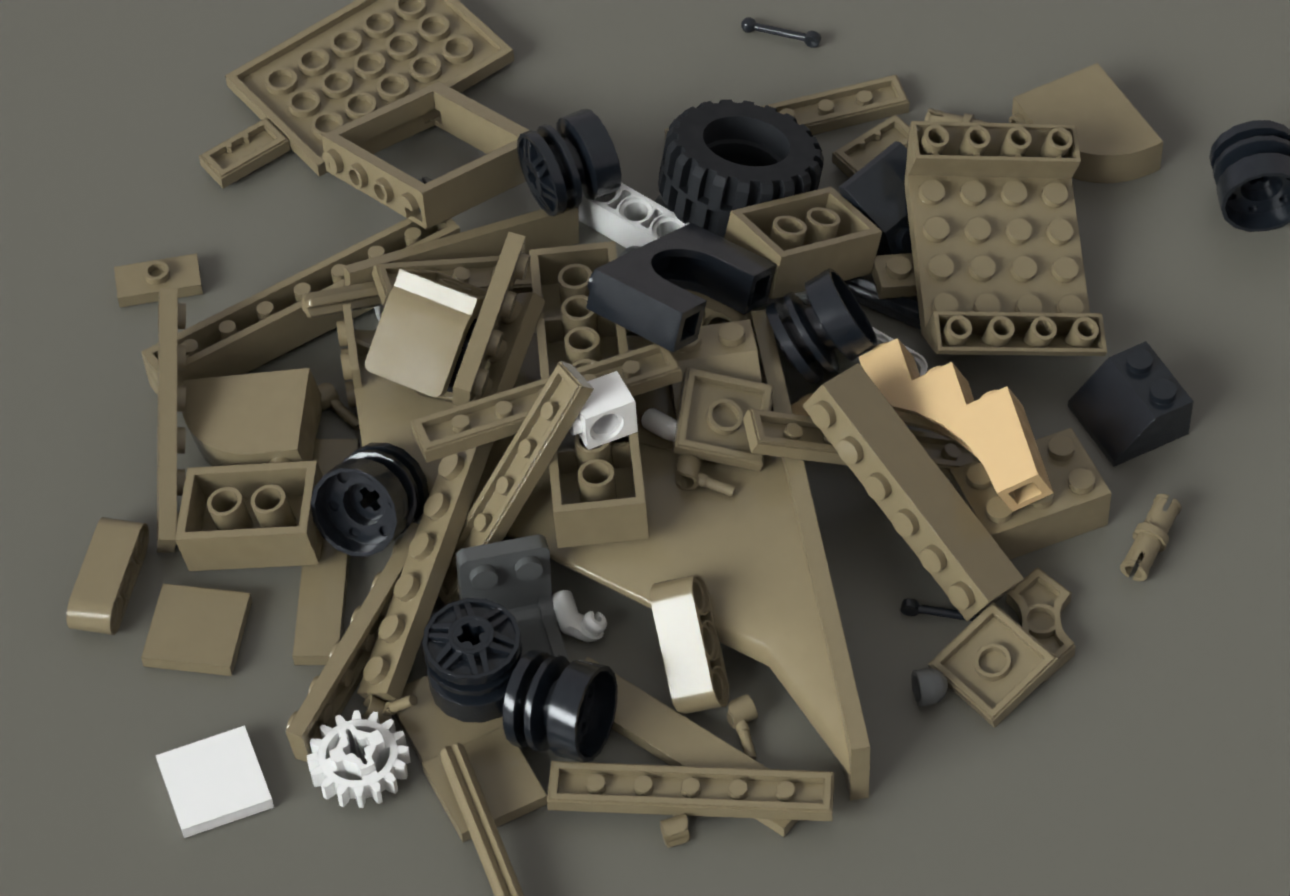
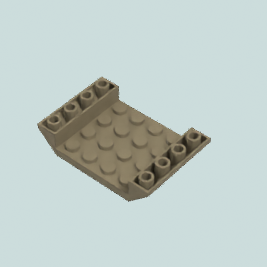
M911 122L904 186L921 335L936 354L1105 356L1107 354L1102 313H1090L1072 177L1081 163L1076 125Z

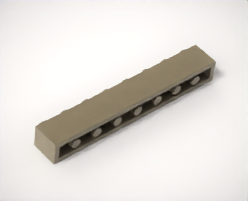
M407 218L179 332L177 344H186L185 371L177 370V385L183 386L184 380L245 374L336 328V321L344 320V313L308 318L302 310V296L305 293L345 286L343 267L345 265L460 233V227L450 218L429 229H425ZM374 307L352 311L353 319ZM157 343L141 351L149 384L158 395Z

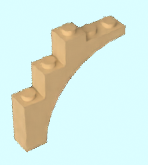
M898 338L890 342L878 344L871 351L859 356L861 367L903 422L909 426L931 430L953 440L978 458L983 464L996 493L1012 512L1054 493L1024 407L1008 386L986 392L980 399L974 401L967 379L952 362L943 366L933 367L926 374L920 376L914 357ZM813 393L807 394L800 398L799 401L791 404L792 413L810 416L802 405Z

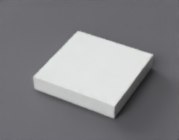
M245 725L156 755L158 766L184 838L274 808L272 797Z

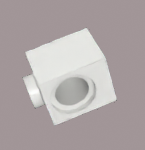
M615 371L587 381L594 390L569 430L571 435L578 434L587 450L638 432L636 403L619 373Z

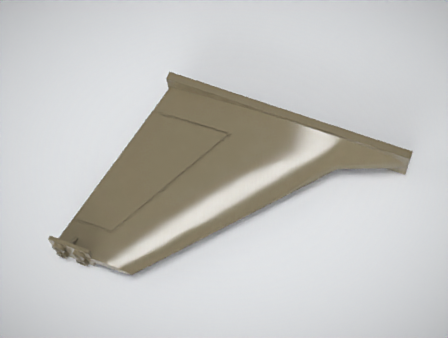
M342 304L344 320L336 321L340 347L348 346V348H342L340 356L344 380L353 379V381L345 382L348 406H357L362 447L369 443H390L404 449L419 463L424 472L430 496L438 475L439 464L443 458L426 463L412 433L410 421L456 407V405H453V393L446 392L441 397H432L367 371L365 360L376 330H355L351 304ZM766 310L752 311L751 325L758 351L762 383L774 385L771 411L793 414L774 332ZM533 333L514 388L541 380L537 334ZM626 336L628 352L654 344L642 336ZM669 385L634 396L649 539L557 548L549 464L507 532L506 537L515 539L537 534L545 536L551 560L651 610L650 590L654 583L696 574L700 575L704 579L709 591L719 642L771 668L843 766L850 801L869 798L870 743L804 461L764 455L761 470L754 471L699 459L702 464L700 473L707 474L709 477L736 487L733 497L697 486L694 490H682L675 482L676 467L680 455L672 453L674 442L663 439L645 429L641 422L644 412L650 408H655L676 420ZM515 435L494 441L469 512Z

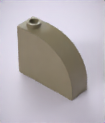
M1098 63L1013 97L1012 116L1009 118V123L1076 125L1081 163L1072 177L1074 179L1093 183H1119L1135 180L1160 170L1163 149L1162 139Z
M310 368L184 380L183 386H186L185 412H182L183 418L201 455L211 466L312 461L322 395Z

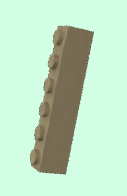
M859 363L823 383L802 405L810 415L813 423L823 432L838 452L840 458L865 487L868 495L874 499L893 524L897 533L903 537L919 558L923 567L932 575L948 596L952 605L958 609L967 622L984 611L992 602L996 603L1024 579Z

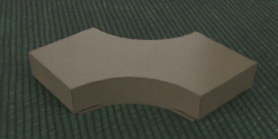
M1037 567L1007 593L1006 603L1017 614L1021 626L1059 659L1060 666L1043 681L1045 682L1075 655L1076 646L1064 632L1060 619L1062 612L1071 602L1072 593Z

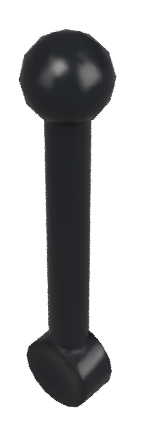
M751 17L743 19L741 27L746 33H751L755 30L804 41L811 48L818 47L821 41V35L815 31H808L805 34L756 23Z
M904 599L901 604V612L907 616H916L918 613L965 620L958 610L921 605L915 599ZM980 614L976 615L975 617H973V618H972L971 620H969V621H973V620H974L977 616H979Z

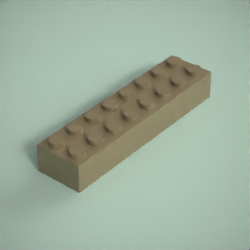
M615 241L529 250V255H531L530 267L533 292L545 300L536 325L541 379L550 377L559 361L570 363L575 368L628 352L626 328L586 309L590 292L588 290L589 278L596 268L617 259ZM568 431L549 463L557 548L649 539L638 432L587 450L578 434L573 436Z

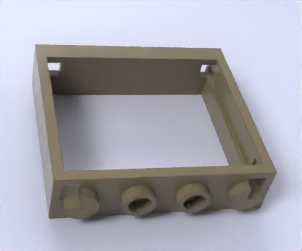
M438 81L321 135L324 150L322 159L325 160L327 172L421 227L429 229L526 182L519 162L517 139L520 134L529 131V129ZM434 125L486 153V155L425 184L373 155Z

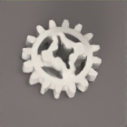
M355 710L350 721H345L339 714L335 716L336 726L334 728L323 724L319 727L322 739L310 740L312 754L307 755V762L314 787L321 786L323 797L326 800L337 794L340 806L344 807L350 799H356L358 807L364 808L366 798L372 797L378 804L382 803V792L385 789L394 794L398 792L397 779H407L408 771L406 764L411 763L405 734L403 731L396 732L394 720L389 719L380 724L378 712L373 711L368 720L361 718L359 710Z

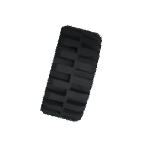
M732 99L720 100L719 103L714 104L711 101L703 102L697 108L692 106L685 110L669 126L659 172V192L668 209L674 211L676 217L684 224L688 222L693 223L725 238L731 210L818 190L824 157L816 137H813L810 129L804 124L799 125L795 117L788 113L784 115L778 113L776 108L768 105L761 107L754 105L755 102L745 100L742 103H735Z

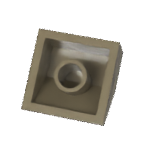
M750 319L701 326L696 341L672 352L682 370V381L669 385L676 420L684 373L687 367L762 383L758 351Z

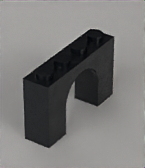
M689 223L596 268L588 281V290L590 292L586 309L671 352H675L698 339L707 300L685 289L704 294L745 315L767 303L777 264L704 228Z

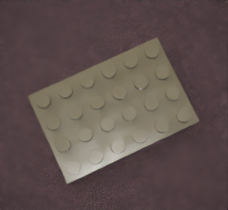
M355 0L226 74L225 78L227 87L261 120L267 118L289 140L290 148L320 177L327 173L325 160L322 159L324 150L321 135L438 81L461 93L514 61V52L509 45L459 0Z

